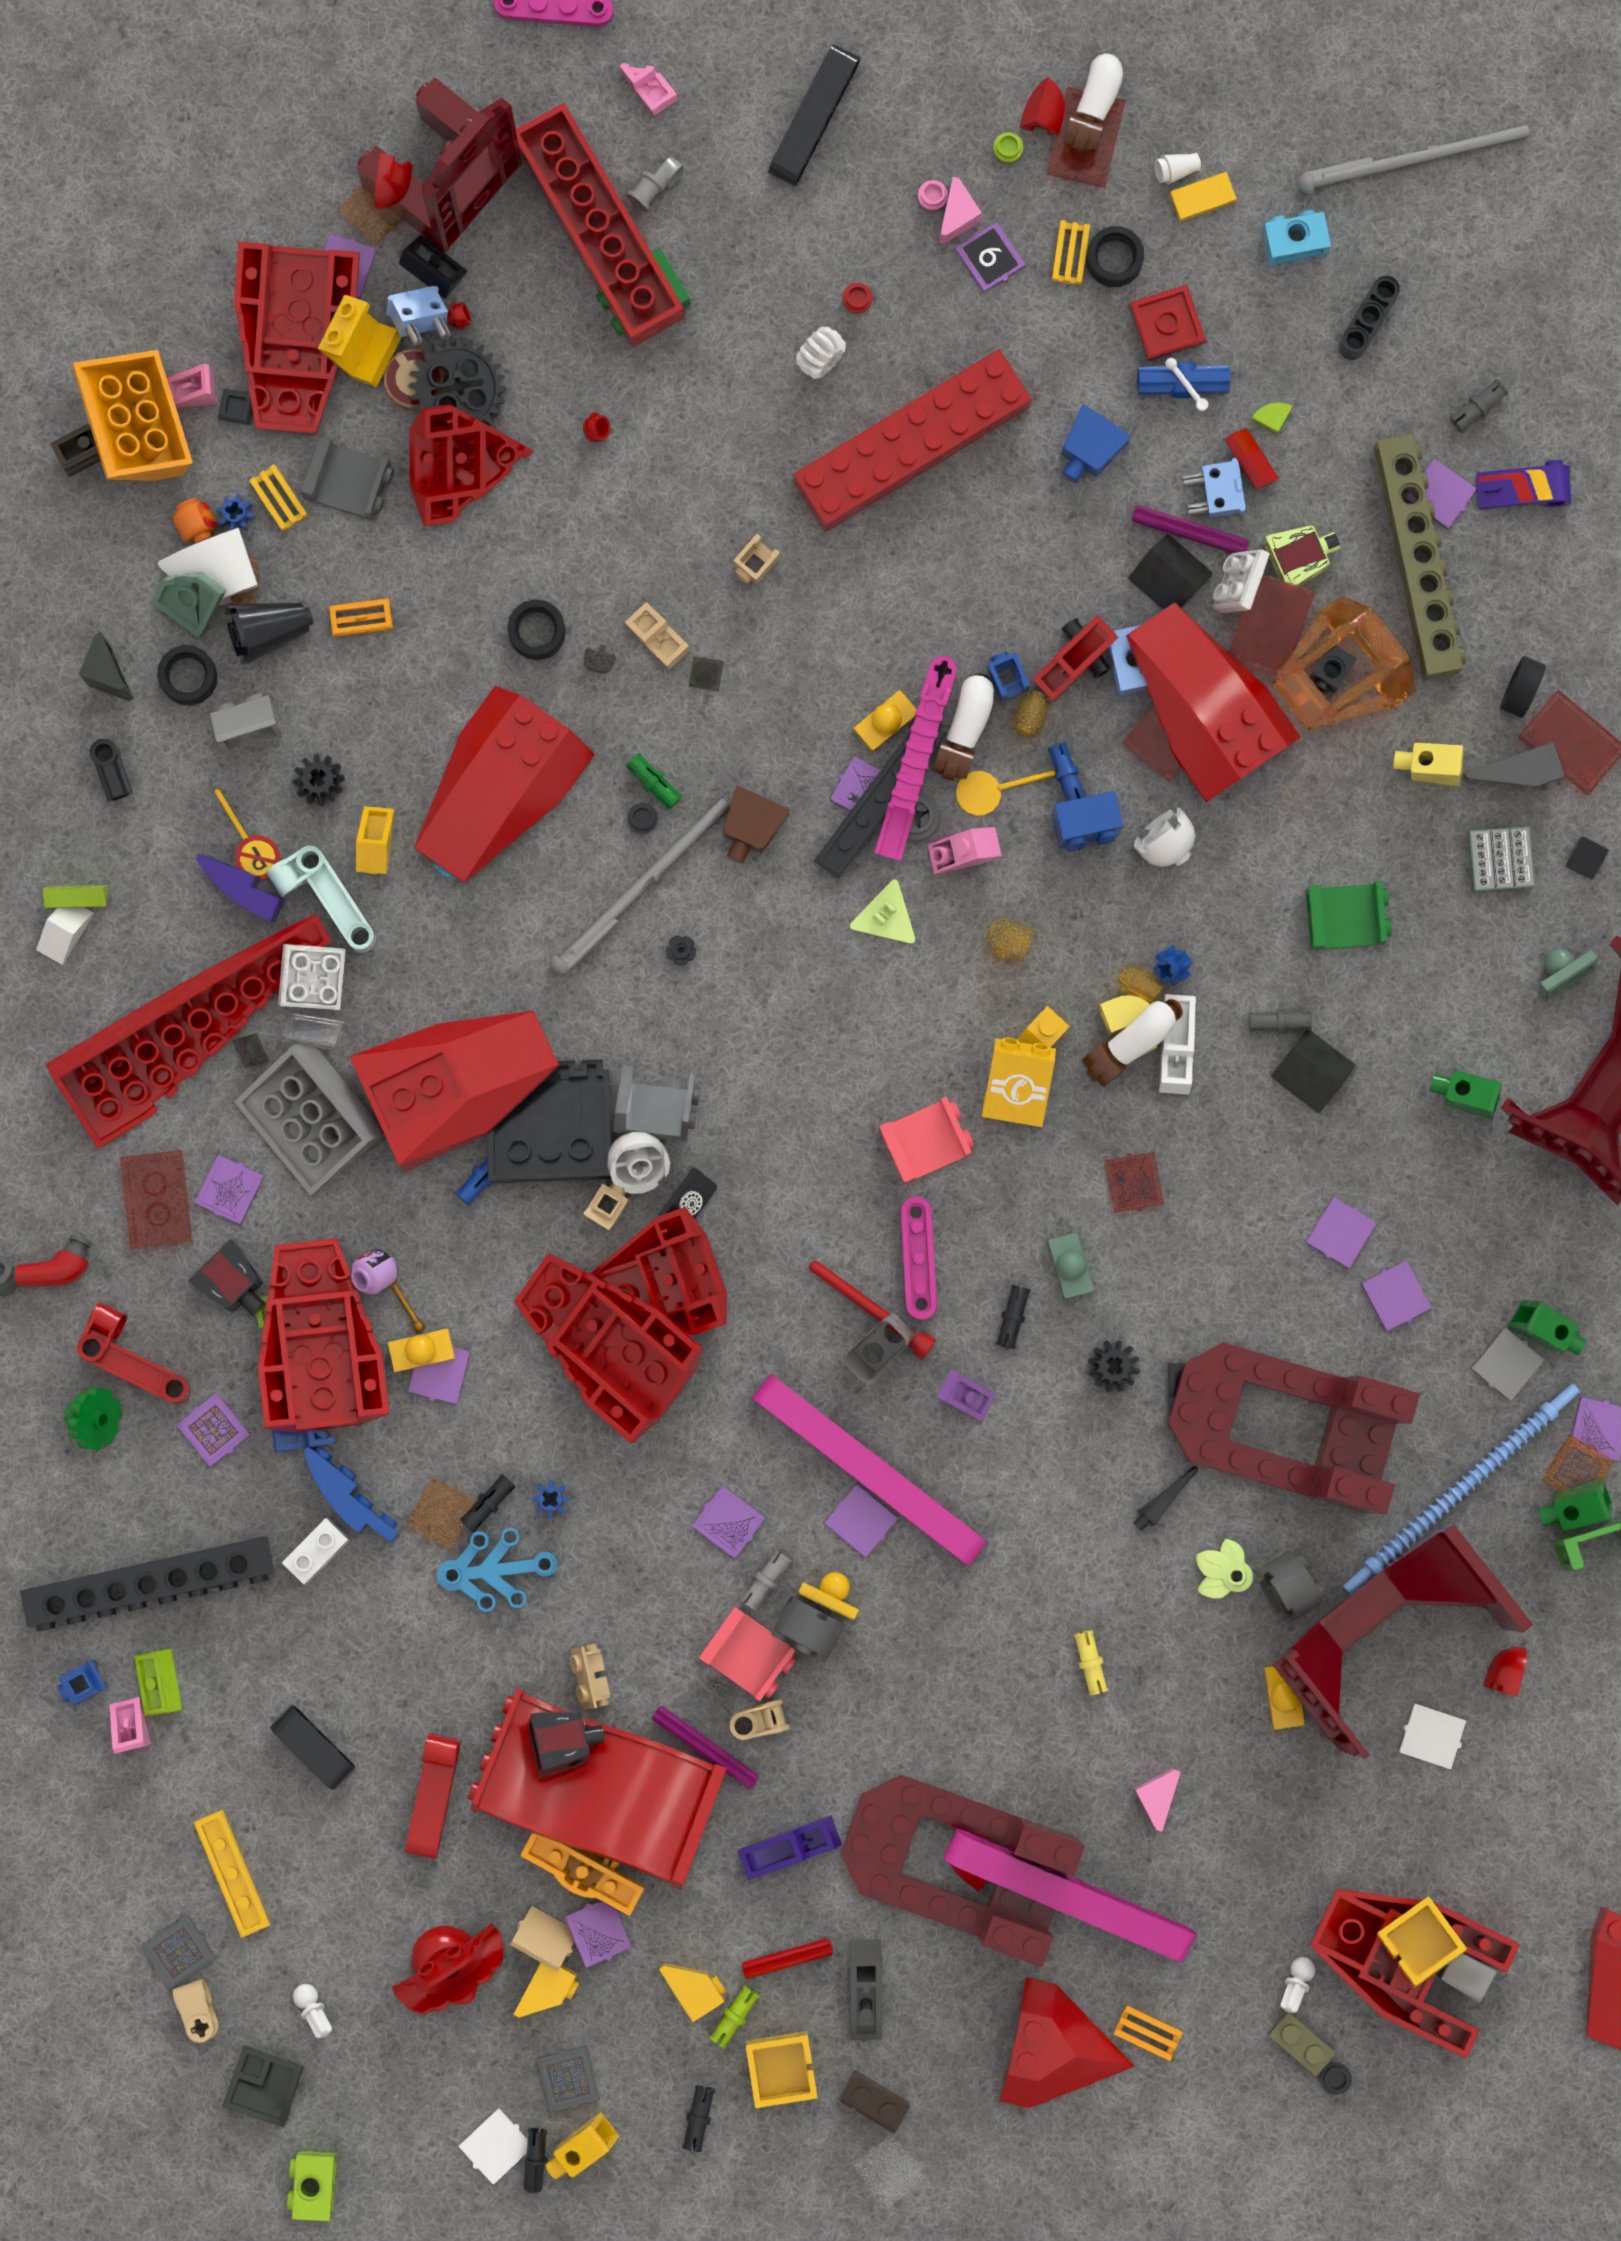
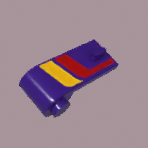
M1550 460L1545 462V466L1477 473L1478 509L1538 503L1544 507L1571 504L1570 466L1563 465L1562 460Z

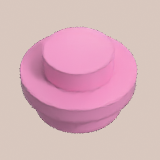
M930 180L921 185L918 191V200L923 208L936 211L946 204L948 191L943 183Z

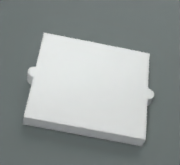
M1414 1703L1408 1724L1403 1726L1405 1733L1399 1752L1451 1769L1457 1749L1462 1746L1460 1739L1466 1720Z
M498 2108L458 2147L473 2162V2168H478L494 2185L526 2154L527 2138L519 2130V2124H513L502 2110Z

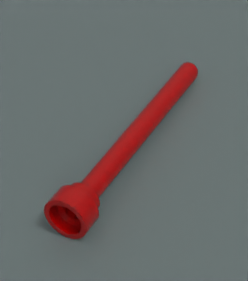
M812 1261L810 1263L809 1269L812 1273L881 1322L890 1315V1313L820 1262ZM890 1323L886 1325L889 1329H891L893 1332L902 1337V1335ZM910 1329L915 1336L909 1342V1347L914 1350L912 1352L914 1355L923 1360L937 1340L928 1333L924 1335L919 1332L917 1334Z

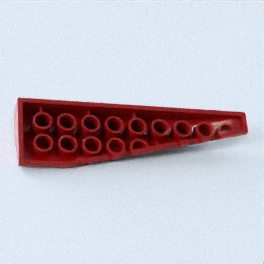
M316 914L257 942L197 974L45 1064L53 1080L98 1149L150 1118L158 1110L154 1105L156 1101L164 1095L170 1099L179 1090L176 1087L190 1075L193 1076L200 1069V1065L209 1056H214L249 1021L248 1018L257 1009L261 1010L269 1002L268 999L280 987L283 944L325 947L331 941Z

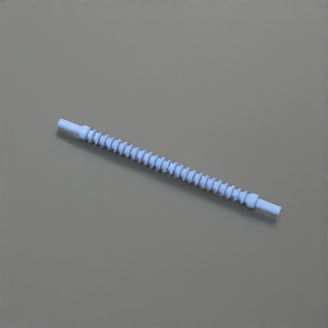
M1571 1383L1550 1403L1545 1402L1539 1407V1413L1534 1412L1532 1419L1530 1417L1527 1418V1424L1521 1423L1520 1430L1514 1429L1513 1436L1507 1435L1508 1440L1500 1442L1501 1447L1495 1446L1494 1453L1488 1452L1487 1459L1481 1458L1482 1463L1480 1465L1475 1464V1470H1468V1476L1462 1475L1460 1483L1455 1481L1454 1488L1449 1487L1447 1494L1442 1493L1441 1500L1435 1499L1436 1504L1434 1506L1428 1505L1429 1510L1427 1512L1423 1510L1421 1517L1416 1516L1415 1523L1409 1522L1408 1525L1410 1527L1408 1529L1402 1528L1403 1533L1401 1535L1395 1534L1396 1539L1394 1541L1390 1539L1389 1546L1383 1545L1382 1552L1376 1551L1375 1554L1377 1556L1375 1558L1369 1557L1364 1562L1365 1566L1342 1586L1346 1592L1351 1595L1369 1578L1379 1573L1384 1565H1390L1389 1560H1396V1554L1402 1555L1404 1547L1409 1549V1543H1415L1417 1536L1422 1537L1423 1530L1429 1531L1428 1526L1430 1524L1436 1525L1435 1520L1437 1518L1441 1520L1442 1513L1448 1514V1508H1455L1456 1505L1454 1503L1456 1501L1462 1502L1461 1497L1463 1495L1467 1497L1470 1489L1474 1491L1475 1484L1481 1485L1482 1478L1488 1479L1487 1474L1489 1472L1495 1473L1494 1468L1496 1466L1500 1468L1502 1466L1501 1461L1507 1462L1508 1455L1514 1456L1515 1449L1521 1450L1520 1445L1522 1443L1527 1444V1438H1534V1432L1540 1433L1541 1426L1547 1427L1548 1420L1551 1422L1559 1416L1558 1411L1577 1396L1580 1390Z

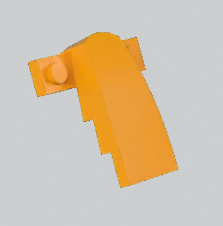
M533 1833L520 1855L554 1874V1877L570 1892L582 1897H596L628 1916L633 1913L646 1888L641 1883L617 1871L616 1869L620 1864L618 1862Z

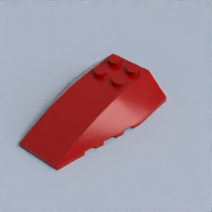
M238 241L234 306L239 324V335L242 342L244 364L248 376L249 393L256 428L317 434L338 370V366L323 354L318 347L344 295L357 299L360 252L331 249L329 251Z
M1175 602L1126 635L1140 674L1143 673L1148 685L1146 689L1149 697L1153 699L1159 714L1157 717L1160 725L1165 729L1169 739L1167 743L1170 751L1205 802L1223 792L1301 737L1268 688Z
M495 686L458 737L414 849L461 882L466 883L491 862L497 854L515 842L516 838L528 828L533 827L546 813L558 806L595 754L568 727L523 696Z
M337 1238L275 1245L258 1362L265 1429L293 1433L358 1426L389 1415L382 1352L364 1311L359 1293L352 1282L351 1273Z
M551 1253L547 1254L514 1301L536 1334H540L548 1346L546 1348L551 1355L556 1357L566 1370L564 1373L567 1378L578 1387L584 1402L631 1444L663 1417L698 1369L703 1348L658 1308Z

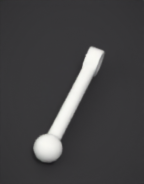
M1174 358L1167 359L1165 362L1166 368L1175 373L1196 401L1197 410L1205 411L1208 408V401L1200 398L1177 367V361Z

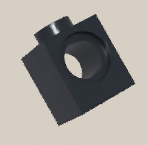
M1331 643L1309 676V679L1313 681V687L1324 694L1328 692L1335 694L1357 658ZM1324 666H1335L1338 669V677H1328L1324 673Z

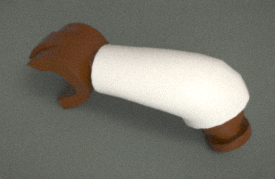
M1106 53L1098 55L1090 65L1087 83L1076 113L1082 115V117L1072 114L1064 135V142L1072 145L1073 149L1082 152L1087 149H1097L1105 125L1096 122V120L1104 121L1122 83L1123 68L1116 56Z
M974 674L967 678L961 686L955 716L946 737L952 743L946 741L941 743L933 767L935 772L942 774V778L951 781L967 779L975 752L967 749V747H975L985 728L993 706L994 688L990 678L985 674Z
M1169 999L1165 1002L1155 1001L1146 1007L1131 1024L1108 1043H1101L1082 1059V1063L1087 1068L1086 1073L1093 1082L1097 1081L1104 1088L1125 1070L1126 1064L1131 1063L1158 1045L1174 1029L1176 1021L1182 1017L1183 1010L1180 1003L1174 999Z

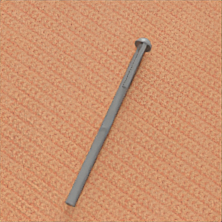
M1527 125L1444 145L1427 146L1423 151L1406 153L1373 162L1372 157L1310 172L1307 171L1301 175L1299 187L1302 192L1311 195L1316 187L1529 137V128Z
M722 798L560 957L555 954L552 956V969L559 974L569 973L619 924L616 918L642 894L654 879L657 882L662 873L730 808V805Z

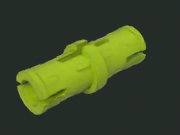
M743 1985L742 1990L730 2008H725L723 2011L724 2017L712 2035L709 2036L716 2044L718 2042L719 2046L724 2049L739 2026H744L746 2023L745 2017L757 1999L760 1998L757 1992L754 1990L751 1992V1988Z

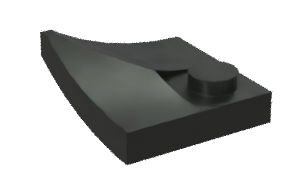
M243 2046L222 2107L285 2127L304 2066Z

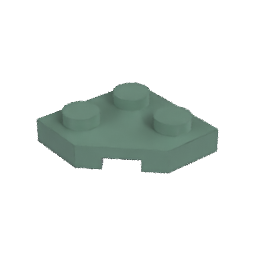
M203 572L167 576L160 582L151 603L197 638H200L206 633L227 590Z

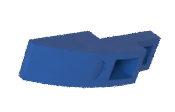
M320 1446L315 1450L312 1447H307L304 1453L313 1478L323 1496L337 1514L357 1533H362L365 1527L369 1525L389 1542H394L401 1533L395 1528L398 1523L386 1513H383L381 1517L371 1510L374 1504L360 1493L357 1497L352 1495L359 1486L354 1481L357 1475L344 1465L340 1469L330 1462L333 1456Z

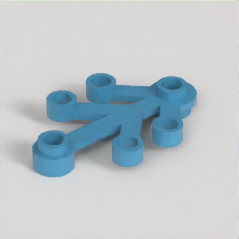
M506 1528L501 1534V1540L480 1566L467 1567L477 1552L485 1549L489 1544L488 1535L485 1532L478 1531L472 1534L470 1544L457 1560H448L440 1565L437 1571V1579L439 1584L446 1590H462L477 1602L478 1608L483 1612L492 1611L496 1606V1599L490 1593H483L469 1579L482 1578L505 1596L513 1608H521L527 1602L526 1593L519 1589L516 1590L500 1576L536 1572L543 1577L550 1576L556 1571L558 1561L552 1553L541 1552L531 1560L498 1563L510 1547L516 1545L520 1540L518 1530ZM508 1531H513L516 1534V1540L513 1543H508L505 1540V1534ZM479 1534L483 1535L486 1540L482 1547H478L474 1543V1538ZM542 1558L550 1560L551 1566L548 1570H542L539 1567V1561ZM450 1569L458 1572L457 1580H448L447 1572ZM514 1593L522 1594L523 1602L520 1605L512 1602ZM485 1596L490 1597L493 1602L492 1606L488 1609L481 1605V1600Z

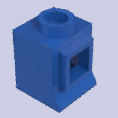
M1006 651L990 658L991 663H988L987 671L1000 702L1029 691L1030 683L1016 652L1008 655ZM1011 668L1016 681L1002 686L997 673Z
M96 1659L90 1660L59 1677L61 1684L57 1688L65 1702L71 1701L72 1705H77L110 1687L108 1682H103L95 1667L98 1665ZM82 1674L89 1688L76 1694L70 1680Z

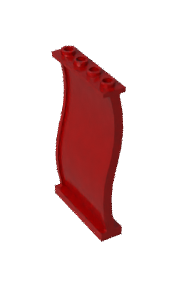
M518 1688L514 1697L508 1695L502 1709V1713L506 1714L503 1725L496 1724L490 1740L495 1743L491 1754L485 1752L479 1768L480 1771L484 1772L480 1783L473 1782L467 1798L472 1800L470 1810L482 1812L533 1834L626 1865L681 1890L727 1768L717 1764L712 1765L661 1743L582 1717L584 1728L602 1726L604 1744L589 1746L590 1756L587 1763L545 1779H539L528 1728L530 1714L567 1711L531 1697Z

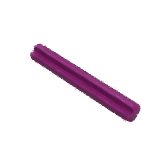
M1141 505L1135 507L1132 515V521L1230 553L1247 551L1249 546L1248 539Z
M658 1707L652 1716L653 1721L713 1764L727 1768L726 1773L748 1789L755 1785L759 1778L757 1773L665 1707Z

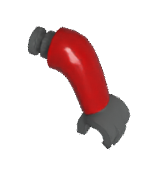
M70 1235L69 1241L71 1244H67L64 1251H57L52 1259L37 1263L18 1264L16 1268L7 1258L0 1255V1268L5 1269L2 1276H0V1296L10 1295L17 1287H52L67 1285L77 1281L88 1268L89 1262L85 1260L87 1256L85 1249L90 1248L91 1242L83 1237Z

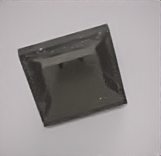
M694 656L689 687L719 692L724 661Z
M257 1034L233 1040L237 1058L244 1068L269 1061Z

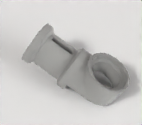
M669 157L655 174L644 171L641 181L634 190L627 192V198L639 209L647 212L650 208V202L657 193L663 192L666 187H672L683 172L684 165L673 157Z

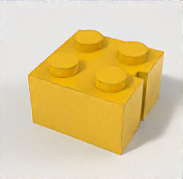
M1429 1896L1377 1933L1378 1938L1393 1959L1400 1956L1402 1960L1398 1962V1966L1414 1988L1467 1950Z
M808 2031L746 2041L755 2108L818 2098L813 2065H806L812 2064Z

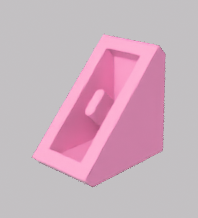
M957 177L952 179L939 243L946 244L981 222L982 212L961 180Z
M201 364L167 378L176 408L216 405L214 374L209 364Z
M140 1697L109 1704L114 1754L151 1744Z
M1173 1768L1133 1788L1153 1828L1161 1832L1163 1831L1181 1773Z

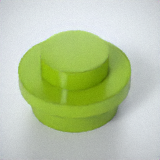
M1002 133L994 141V154L1002 162H1015L1022 155L1023 142L1014 133Z

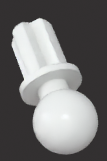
M1299 1957L1291 1965L1293 1978H1286L1285 1984L1287 1987L1280 2003L1281 2008L1286 2012L1296 2013L1304 1993L1310 1989L1309 1985L1305 1982L1310 1981L1314 1977L1316 1968L1309 1958Z
M310 1984L299 1985L294 1990L293 2001L297 2007L305 2009L301 2013L302 2019L307 2020L316 2038L328 2036L332 2032V2027L323 2011L325 2008L324 2004L316 2003L318 1999L317 1990Z

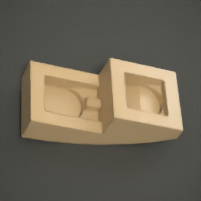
M647 602L624 622L668 670L691 650L689 645L669 627L667 621Z

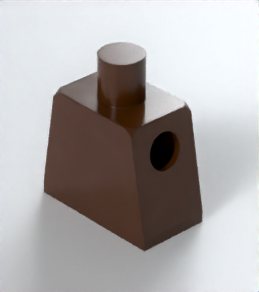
M737 785L723 831V836L733 841L727 857L743 864L750 849L763 854L787 820L790 809Z

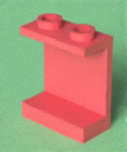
M947 1096L931 1106L892 1123L890 1121L879 1126L881 1136L903 1185L965 1158L972 1153L970 1147L974 1146L973 1140L967 1129L962 1131L957 1121L962 1118L955 1101L949 1103Z
M736 1606L699 1657L708 1665L710 1664L749 1692L758 1701L763 1696L767 1699L771 1697L779 1685L775 1681L779 1673L783 1671L787 1674L797 1660L793 1656L796 1649L772 1636L771 1631Z

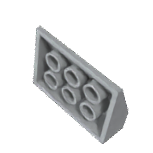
M307 1039V1042L304 1040L305 1042L291 1046L234 1103L308 1194L312 1196L371 1148L384 1135L380 1124L312 1042L308 1043L309 1039Z

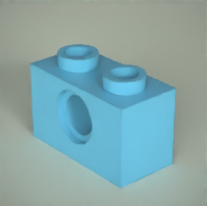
M1307 210L1299 213L1297 217L1288 219L1285 216H1276L1270 218L1262 229L1269 266L1328 255L1331 248L1324 212L1315 213L1314 210ZM1297 231L1303 236V240L1293 241L1288 233Z

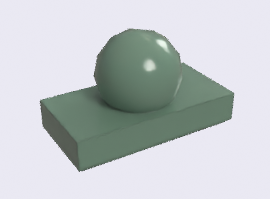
M1565 949L1552 950L1545 959V968L1551 976L1540 983L1539 992L1545 1000L1550 999L1595 970L1598 960L1597 956L1590 950L1575 960L1573 955Z
M1075 1232L1047 1240L1064 1300L1093 1292V1284L1078 1233Z

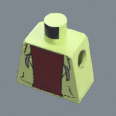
M1314 526L1266 536L1263 541L1265 550L1270 553L1269 559L1285 595L1327 570L1330 565L1327 554L1340 549L1338 538L1334 532L1319 538Z

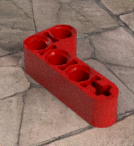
M429 1733L427 1736L422 1758L424 1763L405 1853L433 1859L437 1858L461 1746V1739L435 1733Z

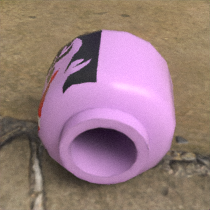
M380 1249L368 1252L355 1260L352 1265L351 1279L354 1286L367 1294H377L392 1285L397 1278L394 1258Z

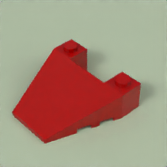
M1601 1907L1590 1935V1978L1586 2036L1621 2049V1914Z

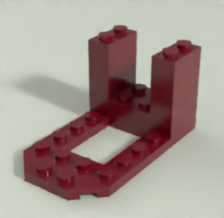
M434 77L430 83L425 82L419 88L415 101L420 119L448 142L441 149V157L424 183L412 175L406 195L398 204L389 207V209L437 248L446 253L520 167L522 160L512 106L507 101L500 98L477 112ZM375 146L371 152L367 150L357 163V171L362 187L373 196L375 194L380 153L386 154L378 146Z
M1223 1342L1184 1363L1167 1424L1177 1438L1189 1462L1362 1513L1387 1515L1395 1484L1381 1481L1396 1425L1412 1424L1420 1393L1363 1376H1335ZM1244 1382L1331 1407L1315 1465L1228 1440Z
M899 1775L861 1794L841 1851L842 1857L860 1894L976 1935L984 1947L1043 1967L1053 1939L1048 1929L1055 1909L997 1884L994 1885L988 1905L901 1875L900 1873L920 1816L1005 1845L1014 1855L1072 1876L1075 1875L1084 1849V1844L1077 1837L904 1775Z

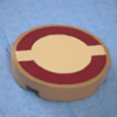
M407 349L397 353L390 360L384 372V385L387 393L400 407L413 410L419 405L418 401L409 400L410 396L416 394V390L408 388L407 385L416 382V379L409 375L411 371H419L414 361L416 359L425 361L421 353L423 350ZM434 368L431 373L433 381L443 384V370ZM436 389L431 391V394L433 396L440 395L442 393V389Z

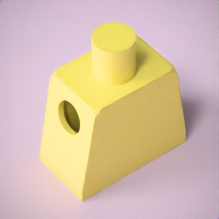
M1414 743L1413 752L1395 751L1393 769L1410 770L1411 780L1460 786L1464 760L1463 746ZM1424 760L1432 761V763L1427 766L1420 764Z

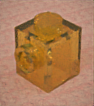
M1001 916L999 923L992 922L986 939L991 940L989 949L994 950L993 955L1000 959L1010 961L1012 957L1023 961L1035 929Z

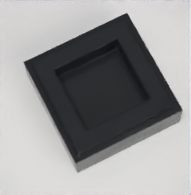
M224 388L218 415L219 420L249 425L252 412L250 393Z

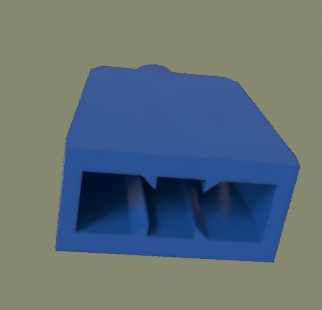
M1083 404L1062 448L1061 454L1070 460L1062 474L1074 483H1077L1084 471L1097 477L1128 445L1131 435Z

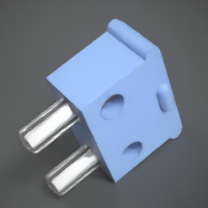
M437 286L389 295L386 315L391 317L401 337L409 336L413 345H420L423 339L419 334L422 332L437 329L442 339L450 337L451 333L446 325L448 311L438 294L439 288Z
M1233 458L1231 462L1202 466V473L1182 476L1184 486L1204 483L1207 502L1187 505L1188 515L1209 512V518L1238 513L1240 516L1245 514L1246 506L1239 462L1236 458ZM1216 473L1219 477L1212 478L1210 475ZM1218 502H1220V503H1222L1224 506L1221 507V508H1218V507L1215 506V504L1218 503Z

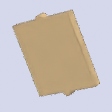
M531 1906L525 1919L519 1921L517 1925L518 1931L510 1943L511 1946L558 1972L566 1956L571 1955V1947L574 1941L567 1925Z

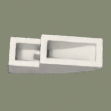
M1165 994L1164 1002L1169 999L1179 1002L1183 1015L1176 1021L1174 1029L1161 1041L1159 1093L1189 1095L1192 1086L1196 996Z

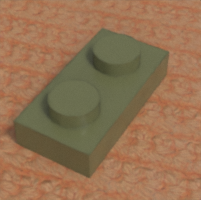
M1286 2012L1267 2034L1316 2077L1336 2054L1334 2050L1289 2012Z

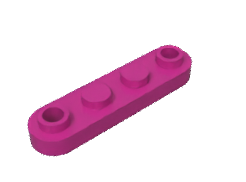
M494 0L496 13L501 18L507 20L602 27L607 25L613 17V5L610 0H514L511 5H505L503 3L504 0ZM600 5L603 7V10L597 13L593 11V7Z
M911 1197L903 1203L900 1211L905 1301L907 1312L911 1317L917 1320H925L930 1318L937 1308L932 1211L930 1204L924 1198ZM913 1207L921 1209L922 1215L919 1218H913L910 1215V1210ZM918 1299H924L927 1302L925 1310H918L916 1308L915 1302Z

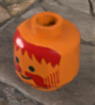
M191 498L176 506L173 522L183 541L187 543L195 542L196 544L212 537L211 534L217 529L218 524L208 503L198 501L197 498Z

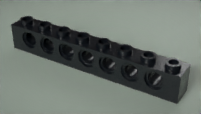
M268 1536L25 1589L21 1590L20 1594L27 1627L36 1626L37 1632L56 1628L55 1622L67 1619V1624L70 1625L86 1621L85 1615L97 1612L98 1618L117 1614L116 1608L128 1606V1611L147 1608L146 1601L158 1599L159 1605L178 1601L177 1594L188 1592L189 1598L208 1594V1587L219 1585L220 1591L237 1588V1581L249 1579L250 1584L268 1581V1574L275 1573ZM238 1555L245 1557L248 1562L246 1571L241 1574L234 1571L232 1567V1562ZM207 1562H211L217 1567V1575L212 1580H207L202 1574V1568ZM177 1569L183 1570L187 1576L186 1583L181 1587L174 1585L172 1582V1574ZM146 1576H151L156 1581V1588L150 1594L144 1592L141 1587V1582ZM117 1582L123 1584L126 1589V1594L121 1600H116L111 1595V1588ZM86 1589L91 1590L95 1595V1602L90 1607L84 1606L81 1602V1594ZM55 1596L61 1597L65 1603L64 1610L60 1614L54 1613L50 1608V1602Z

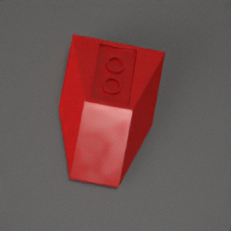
M534 1011L438 1023L349 1056L397 1163L404 1172L489 1133L559 1067Z

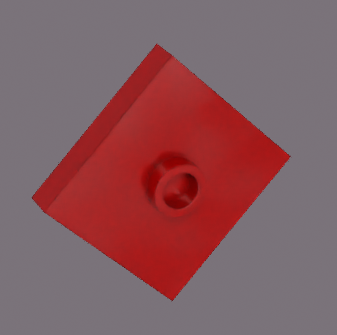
M1187 284L1129 303L1148 361L1206 342Z

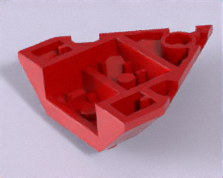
M450 404L421 409L409 428L410 488L423 525L431 526L455 521L462 515L460 513L462 509L473 500L477 502L512 471L510 467L522 456L526 459L534 450Z
M1026 1977L1008 2070L1005 2072L999 2101L1032 2108L1135 2067L1057 1984Z

